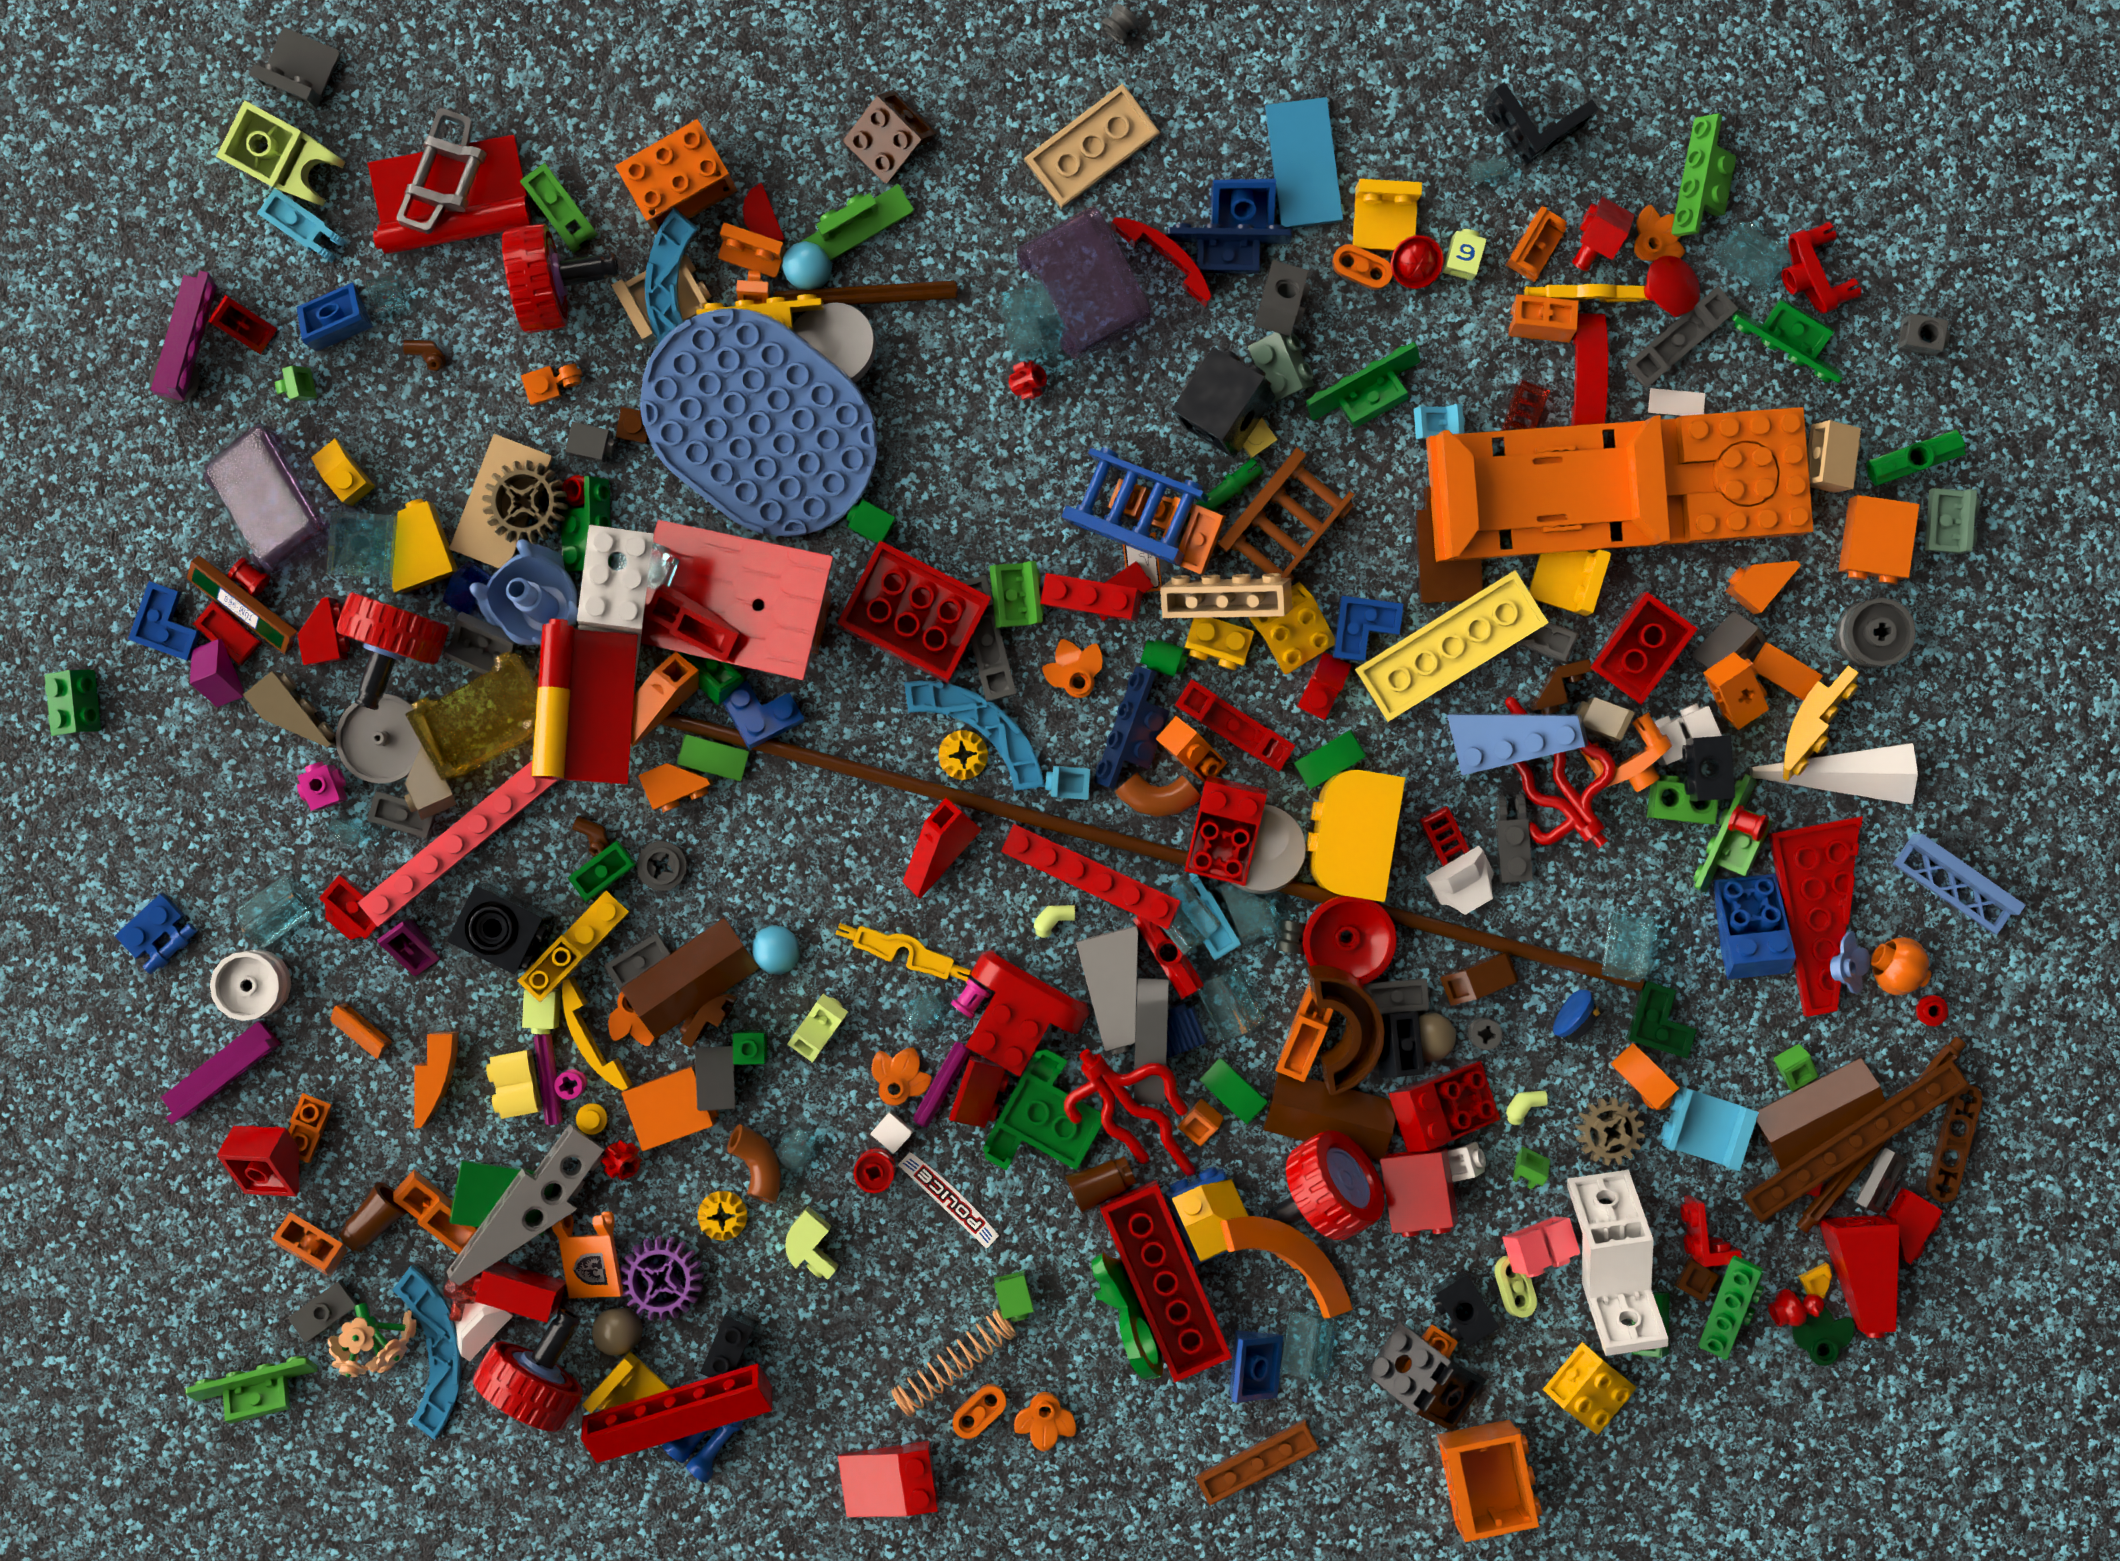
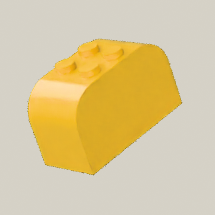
M1363 770L1342 771L1325 782L1320 791L1318 802H1313L1310 820L1315 821L1313 833L1308 832L1306 839V851H1310V873L1320 887L1339 895L1385 902L1405 777Z

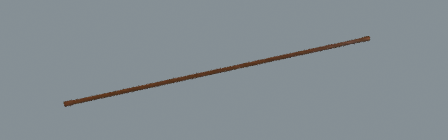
M536 674L534 677L532 692L537 693L539 674ZM672 712L660 723V725L748 748L738 730L675 712ZM770 739L752 748V750L940 801L947 798L955 805L1180 866H1186L1188 851L775 739ZM1295 880L1286 887L1276 891L1321 904L1329 899L1340 896L1324 888ZM1378 903L1389 914L1393 923L1502 953L1508 952L1509 955L1609 981L1614 985L1636 991H1641L1644 985L1645 974L1641 972L1605 965Z

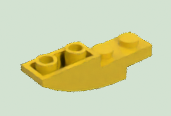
M1849 665L1829 688L1818 681L1800 706L1792 723L1785 750L1783 779L1787 782L1794 774L1800 776L1810 762L1807 759L1814 751L1820 753L1829 741L1827 737L1828 723L1839 711L1837 706L1843 699L1846 701L1851 699L1859 686L1856 683L1859 672Z
M606 890L537 959L517 982L541 1003L609 936L608 934L625 918L629 911Z

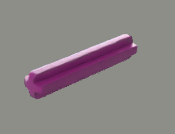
M551 1033L537 1034L534 1036L544 1120L546 1125H557L563 1121L560 1097L557 1095L554 1087L557 1070Z
M958 1041L953 1044L913 1116V1121L918 1125L926 1128L930 1125L971 1049L965 1047V1044Z

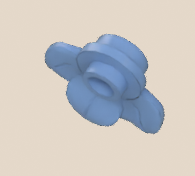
M1848 931L1841 940L1840 954L1831 959L1830 972L1835 981L1847 984L1849 991L1857 994L1863 989L1862 976L1870 968V955L1866 948H1858L1854 931Z

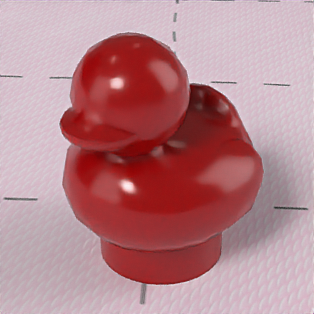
M1786 1288L1780 1290L1776 1294L1774 1302L1768 1304L1769 1314L1778 1327L1786 1324L1801 1326L1805 1323L1807 1314L1819 1317V1314L1824 1309V1301L1819 1295L1808 1294L1801 1302L1792 1290Z

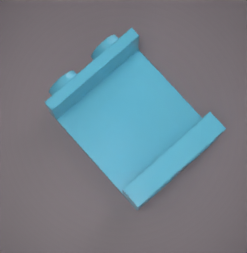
M1680 1086L1679 1091L1673 1094V1100L1670 1104L1672 1113L1669 1122L1665 1121L1661 1129L1660 1138L1663 1139L1661 1145L1671 1150H1678L1722 1164L1727 1168L1740 1172L1759 1112Z

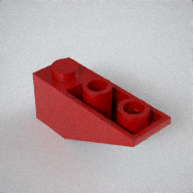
M945 798L925 820L902 882L921 899L982 829L949 799Z

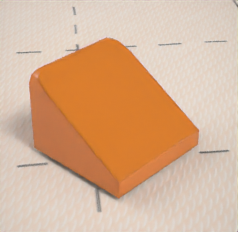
M1200 1099L1178 1124L1177 1128L1201 1147L1219 1129L1224 1117L1206 1101Z

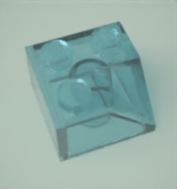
M1060 280L999 293L1013 360L1073 347Z
M331 511L326 574L392 581L397 517L394 515Z

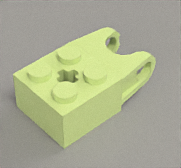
M245 100L216 157L280 191L320 206H324L326 200L321 198L311 188L308 181L310 170L319 163L336 165L340 168H343L345 161L311 136ZM261 142L268 144L265 151L259 148Z

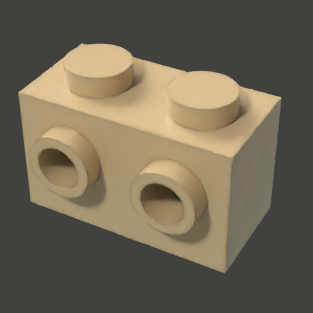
M1832 420L1811 425L1807 451L1810 487L1832 493L1854 488L1861 428Z

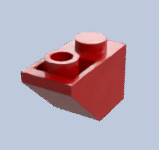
M322 598L297 634L302 663L305 666L313 667L348 660L347 652H350L348 636L337 632V625L343 607L341 603H337L335 598Z
M1902 1187L1887 1210L1886 1218L1899 1224V1258L1912 1264L1913 1260H1917L1922 1255L1925 1249L1924 1242L1929 1234L1934 1233L1941 1223L1940 1216L1943 1211Z

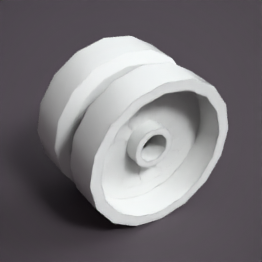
M261 949L233 953L224 958L214 969L210 982L211 997L217 1008L228 1017L241 1021L265 1017L279 1010L288 999L291 988L290 972L283 960L274 953Z

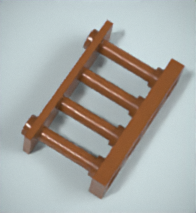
M1296 447L1218 542L1216 547L1225 554L1230 548L1233 551L1238 550L1266 574L1280 573L1281 578H1291L1292 581L1295 577L1291 574L1292 570L1337 516L1343 519L1354 506L1350 500L1355 494L1349 491L1341 499L1304 468L1306 465L1301 461L1305 458L1306 454ZM1289 476L1293 480L1295 478L1300 480L1334 508L1323 523L1285 493L1286 489L1282 484ZM1269 500L1274 504L1278 502L1314 532L1303 547L1265 517L1267 513L1262 509ZM1250 524L1254 528L1258 526L1294 556V559L1284 571L1245 540L1247 537L1242 533Z

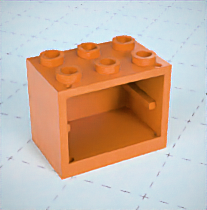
M698 119L615 166L655 234L660 229L659 225L663 223L674 207L689 219L738 191ZM725 187L729 188L727 192L724 191Z
M1508 1419L1437 1434L1455 1526L1464 1542L1539 1527L1537 1517L1542 1516L1539 1499L1534 1496L1531 1488L1532 1485H1536L1532 1466H1528L1525 1455L1529 1454V1447L1526 1436L1522 1435L1520 1428H1516Z

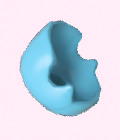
M803 241L793 244L785 252L782 259V268L787 280L793 286L802 290L819 289L830 279L832 262L823 248L817 244Z
M771 925L761 929L753 940V957L758 966L768 974L782 975L789 972L800 958L798 940L794 933L785 926Z

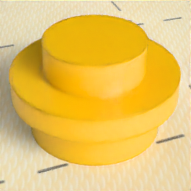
M588 1103L582 1106L576 1115L578 1128L583 1133L589 1135L601 1132L608 1121L605 1109L596 1103Z

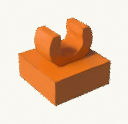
M749 270L747 281L737 280L736 293L738 301L753 300L754 304L766 303L767 298H771L769 282L762 281L761 271Z

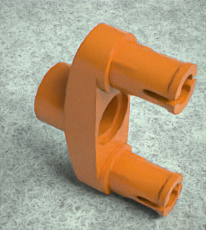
M1649 712L1631 722L1647 746H1645L1644 750L1616 765L1614 779L1607 787L1628 780L1634 790L1638 792L1660 778L1652 764L1667 752L1673 744L1666 734L1662 735ZM1598 741L1593 743L1594 745L1599 746ZM1581 751L1580 753L1585 757L1596 774L1594 775L1596 780L1603 773L1602 763Z

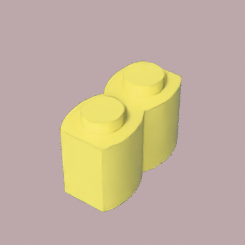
M532 1050L490 1057V1064L486 1065L489 1082H494L496 1094L492 1095V1105L495 1113H499L501 1119L541 1111L542 1102Z

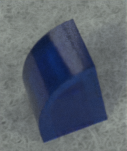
M468 561L452 575L442 601L460 613L464 612L471 615L478 607V601L470 591L471 584L479 582L487 585L492 576L471 561Z

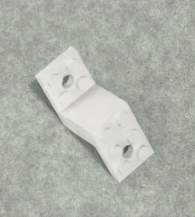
M589 525L577 615L578 630L638 634L636 682L654 534ZM616 552L624 554L627 558V565L619 571L611 569L608 565L609 556Z
M1629 1169L1568 1178L1567 1188L1583 1233L1582 1285L1605 1356L1668 1347V1336L1651 1290L1654 1240ZM1607 1198L1613 1203L1602 1204L1599 1200ZM1624 1319H1632L1634 1322H1636V1324L1632 1326H1626L1622 1324L1621 1321Z

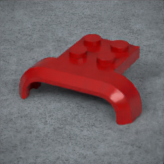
M993 949L982 952L970 974L977 981L995 991V994L965 1047L1020 1077L1050 1023L1073 1034L1080 1032L1090 1014L1087 1002L1074 999L1000 957Z

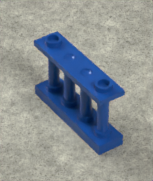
M1102 447L1100 451L1090 448L1088 454L1095 461L1099 462L1081 505L1077 504L1076 509L1066 505L1061 517L1070 524L1180 567L1185 555L1177 549L1179 544L1176 542L1194 499L1207 503L1209 499L1205 492L1202 491L1203 486L1187 479L1185 483H1181L1118 458V453L1108 448ZM1111 466L1126 472V476L1109 515H1105L1104 519L1093 516L1095 511L1092 509ZM1138 477L1155 483L1137 526H1133L1132 530L1121 527L1122 522L1120 519ZM1168 488L1183 495L1165 538L1161 537L1160 541L1149 538L1150 533L1148 530L1165 490Z

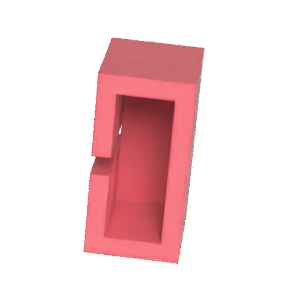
M1554 1216L1502 1237L1513 1273L1526 1274L1527 1278L1545 1273L1544 1268L1551 1265L1553 1267H1560L1569 1264L1571 1257L1581 1254L1571 1220L1567 1217Z

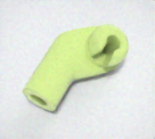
M1075 905L1047 906L1035 919L1034 928L1036 935L1041 938H1047L1052 934L1051 930L1058 921H1075Z
M1546 1091L1520 1092L1516 1094L1506 1110L1509 1123L1520 1125L1524 1122V1117L1531 1107L1547 1106Z

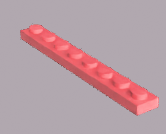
M532 761L529 762L361 899L358 904L377 927L382 926L559 780L531 777Z

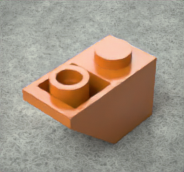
M1177 716L1173 718L1156 738L1171 755L1204 784L1207 776L1215 777L1227 764L1194 729Z
M665 763L638 775L652 809L658 810L661 808L663 813L681 806L679 800L690 796L691 800H695L709 793L707 788L714 785L712 779L671 763Z

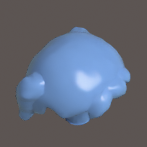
M521 539L516 544L520 554L511 558L494 573L487 585L479 582L472 583L470 591L477 599L480 611L489 624L501 627L506 635L517 644L541 646L542 625L549 624V619L568 620L569 626L577 621L578 593L573 580L565 570L563 557L560 553L548 547L531 544L527 540Z

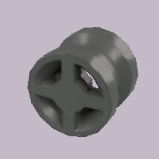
M1117 3L1112 8L1111 16L1105 17L1100 24L1107 34L1123 44L1128 38V32L1135 30L1140 23L1132 12Z
M1480 1017L1469 1025L1468 1038L1474 1046L1482 1050H1491L1500 1044L1502 1030L1495 1021L1486 1017Z

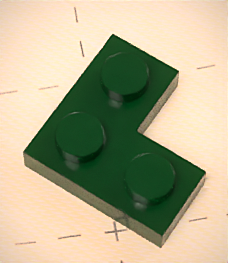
M1645 980L1626 1039L1688 1059L1697 1029L1667 1020L1676 990Z

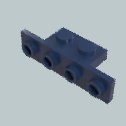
M1177 223L1173 227L1167 228L1166 236L1174 242L1197 243V267L1201 273L1259 274L1260 244H1290L1292 229H1285L1283 225H1269L1266 229H1254V226L1250 224L1236 225L1235 228H1223L1220 224H1206L1204 228H1192L1191 224Z
M1136 666L1134 672L1129 677L1125 697L1118 707L1117 719L1113 730L1107 737V746L1102 760L1096 768L1095 783L1114 789L1124 760L1147 769L1150 768L1159 743L1156 738L1164 730L1170 713L1169 710L1146 702L1156 675L1155 671Z

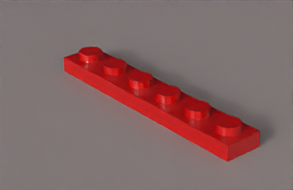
M1013 824L1001 850L1002 853L1167 930H1170L1182 904V901L1016 824Z

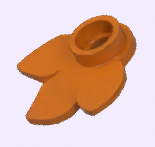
M1651 204L1640 212L1636 220L1639 235L1634 244V251L1638 258L1652 262L1662 256L1681 258L1685 254L1684 247L1678 242L1681 236L1676 237L1671 234L1675 214L1660 217Z
M1061 639L1055 652L1056 663H1049L1042 667L1044 677L1053 687L1065 688L1066 692L1074 698L1086 697L1094 688V676L1102 668L1101 650L1098 644L1094 643L1081 652L1072 642ZM1076 677H1082L1085 680L1083 688L1078 689L1074 687L1073 680Z
M621 991L617 999L618 1007L610 1014L608 1020V1028L612 1040L617 1041L630 1033L642 1045L650 1046L655 1037L638 1017L633 1007L628 1004L627 998Z
M914 1047L900 1051L894 1058L881 1050L874 1056L872 1076L880 1084L879 1096L887 1105L898 1106L903 1104L908 1097L920 1096L928 1089L931 1083L932 1076L924 1072H918L920 1060ZM889 1086H899L900 1092L897 1095L890 1094L888 1091Z
M1041 1392L1031 1400L1028 1408L1019 1411L1016 1415L1014 1429L1015 1433H1030L1033 1445L1038 1450L1045 1452L1054 1446L1058 1435L1075 1436L1076 1423L1073 1414L1060 1406L1056 1396L1049 1392ZM1042 1407L1050 1408L1049 1411H1041L1040 1409Z

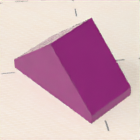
M221 638L192 650L190 684L216 707L244 697L243 694L245 692Z
M414 920L402 921L377 939L378 944L414 977L440 959Z

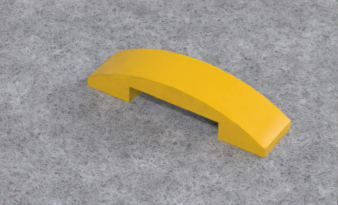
M575 977L567 978L563 981L562 986L563 1008L567 1025L578 1049L589 1065L602 1078L624 1091L633 1085L619 1058L609 1063L606 1062L578 1011L579 1008L588 1004V1001Z

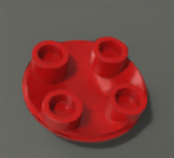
M1662 256L1656 259L1648 269L1644 294L1648 300L1655 301L1660 308L1672 316L1680 317L1695 308L1700 297V285L1695 272L1685 261L1675 256Z

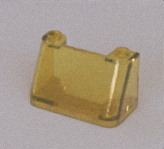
M511 651L499 655L494 659L495 665L491 667L492 670L440 699L430 701L428 697H424L411 705L413 710L405 714L441 780L452 781L458 779L534 737L538 682L519 653L512 654Z

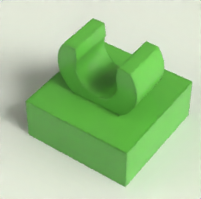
M300 366L283 368L284 379L274 382L277 395L286 393L288 399L301 401L317 398L311 368Z
M1522 1146L1516 1155L1513 1181L1517 1182L1519 1177L1522 1176L1528 1179L1527 1188L1529 1189L1534 1188L1536 1183L1543 1186L1548 1179L1550 1159Z

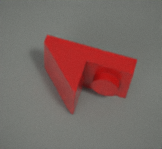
M1323 652L1296 707L1325 721L1338 693L1343 689L1351 664L1333 658L1332 655Z

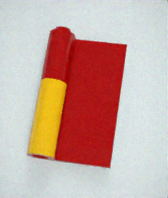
M549 619V624L542 625L531 777L628 785L638 634L577 630L573 626H569L568 620Z

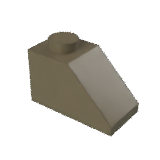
M1593 697L1588 698L1587 702L1582 701L1575 714L1582 716L1586 732L1607 742L1622 740L1635 712Z
M428 741L421 744L405 782L409 794L404 795V798L411 813L417 811L421 820L455 806L456 802Z

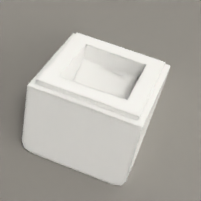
M890 1110L870 1134L894 1154L910 1137L914 1129Z

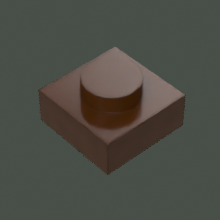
M621 407L615 438L648 445L649 438L642 422L640 410Z
M1689 1258L1674 1286L1705 1302L1719 1275Z

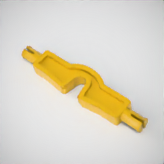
M1583 284L1546 285L1545 287L1526 286L1524 288V295L1577 300L1579 302L1589 299H1599V302H1641L1648 300L1644 294V286Z
M841 922L838 926L839 929L836 931V935L854 941V947L868 951L888 962L894 960L900 947L908 948L909 956L906 967L910 970L928 973L942 979H947L950 975L965 982L969 978L966 975H970L971 969L953 964V958L926 949L921 941L908 934L894 933L888 935L863 925L856 929Z

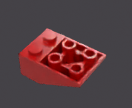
M1207 776L1184 871L1245 886L1268 789Z
M1481 1061L1411 1083L1388 1093L1407 1152L1430 1151L1500 1120Z

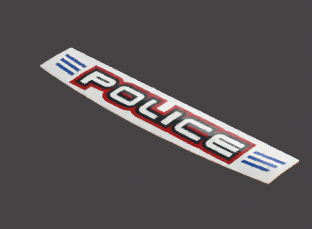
M909 1152L898 1164L985 1248H988L999 1236L983 1216L952 1185L914 1154Z

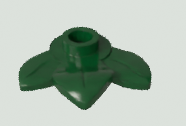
M1825 1306L1819 1317L1807 1314L1806 1323H1803L1801 1326H1792V1337L1797 1346L1807 1350L1809 1358L1820 1366H1827L1835 1362L1839 1355V1349L1851 1342L1854 1332V1322L1851 1317L1834 1320L1832 1314ZM1822 1344H1826V1352L1824 1354H1819L1818 1347Z

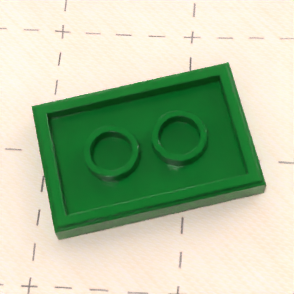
M461 1160L449 1219L450 1224L479 1227L522 1168ZM524 1169L532 1175L535 1170ZM554 1183L549 1184L545 1188V1196H552ZM537 1209L530 1210L525 1216V1221H537L541 1216V1211ZM544 1231L539 1236H544Z

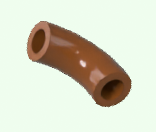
M1137 772L1114 792L1136 812L1153 817L1178 815L1201 800L1200 794L1183 775L1169 785L1155 786L1144 780Z
M738 1124L731 1133L727 1151L744 1160L749 1168L750 1183L746 1195L766 1203L776 1204L782 1176L778 1156L765 1137L747 1126Z

